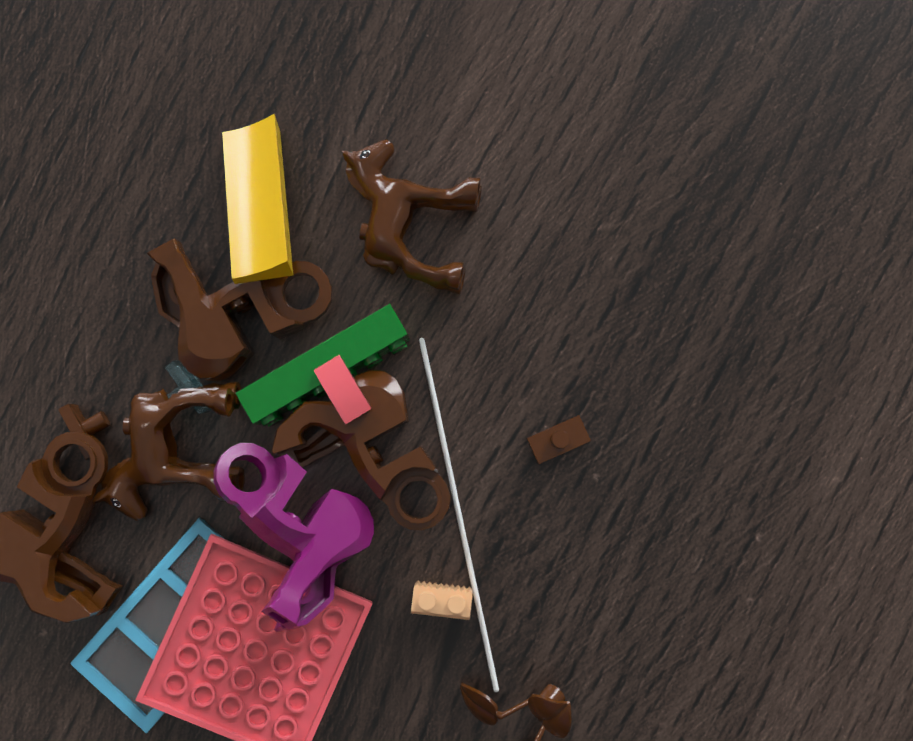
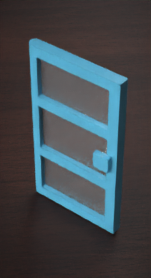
M200 517L71 662V665L145 733L151 730L165 712L137 702L135 699L211 533L223 538Z

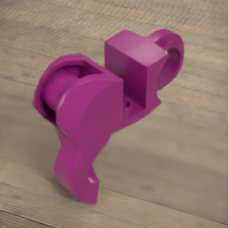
M239 443L230 447L218 459L214 468V484L218 494L228 504L236 506L241 512L239 518L259 538L294 561L284 576L281 585L261 612L277 622L274 628L276 632L300 628L308 624L334 599L337 566L370 546L374 535V520L368 506L359 498L334 489L329 490L312 504L302 522L295 514L285 513L283 508L307 471L287 454L274 458L265 448L254 443ZM238 460H247L253 463L261 473L262 483L259 490L254 492L238 490L229 478L231 463Z

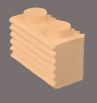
M418 580L414 585L411 613L470 620L472 588L469 586L466 589L465 586L460 587L459 585L455 587L453 584L449 587L448 584L443 586L442 583L437 585L436 582L432 585L431 582L426 584L425 581L420 583Z

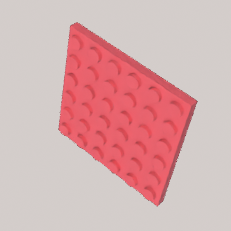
M211 533L135 701L234 741H312L373 603L368 599L334 586V599L308 624L300 628L276 632L274 628L277 622L261 611L281 585L290 566Z

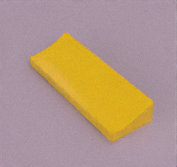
M275 114L252 125L222 132L231 273L234 284L293 275L281 135Z

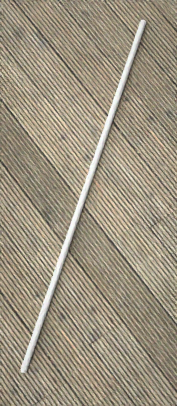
M420 338L421 353L494 692H498V681L424 338Z

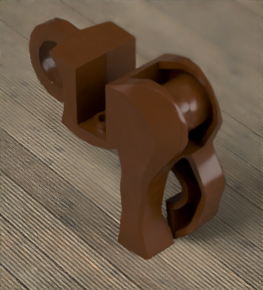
M175 238L147 253L156 262L151 274L158 313L179 327V360L189 373L207 381H222L235 375L255 354L234 315L235 313L240 315L248 312L254 307V303L269 333L278 339H283L302 331L304 324L318 320L327 312L332 303L333 289L328 276L320 267L311 262H292V276L239 284L232 282L217 292L208 295L199 277L193 270L184 252L182 243ZM301 275L315 279L319 286L318 299L310 308L303 310L290 307L285 298V289L288 283L293 278Z
M368 370L354 377L356 384L371 406V410L346 425L331 401L304 402L278 427L272 447L273 454H278L279 457L287 454L301 467L308 466L316 459L327 456L340 447L346 446L353 464L363 480L377 497L389 507L390 515L395 521L409 530L422 531L434 527L444 518L450 507V492L447 483L438 474V468L423 447L420 446L381 467L380 462L384 460L376 446L370 447L369 445L370 442L409 422L405 393L398 380L385 371ZM313 426L322 427L316 434L305 441L304 433ZM424 481L430 484L436 491L437 506L428 516L422 518L412 517L402 508L400 501L401 493L410 482Z
M66 432L56 436L47 445L41 459L28 463L17 485V488L54 511L55 515L52 514L44 523L24 509L0 512V582L14 583L31 612L65 623L88 618L93 615L99 616L107 612L123 588L122 585L97 573L88 564L68 553L71 545L79 536L95 506L93 499L97 486L104 480L108 470V455L104 445L96 437L87 433ZM74 444L82 446L90 456L89 471L78 481L68 479L60 469L62 452ZM54 581L71 587L75 591L70 592L67 596L61 595L56 591Z

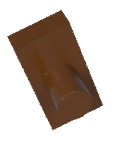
M66 404L58 409L70 432H83L94 436V434L110 426V421L103 411L85 419L76 404ZM78 445L85 460H90L88 452Z
M580 415L526 438L538 464L591 441Z

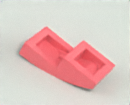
M340 355L314 369L317 378L345 425L371 410V406Z

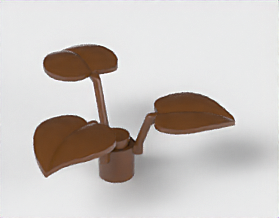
M463 682L460 684L466 706L478 720L485 724L493 726L497 723V719H503L529 706L532 714L542 722L534 741H541L545 730L559 738H565L570 732L572 721L570 701H565L562 691L552 684H548L539 695L532 694L527 700L504 712L498 711L497 704L483 692Z

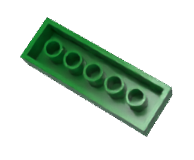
M388 304L235 394L252 424L268 425V427H271L284 419L282 414L288 411L294 412L313 396L321 398L327 395L314 369L340 355L352 376L355 377L358 375L356 371L363 367L371 369L383 362L381 357L387 353L392 352L395 355L408 347L406 342L410 341V338L391 304Z

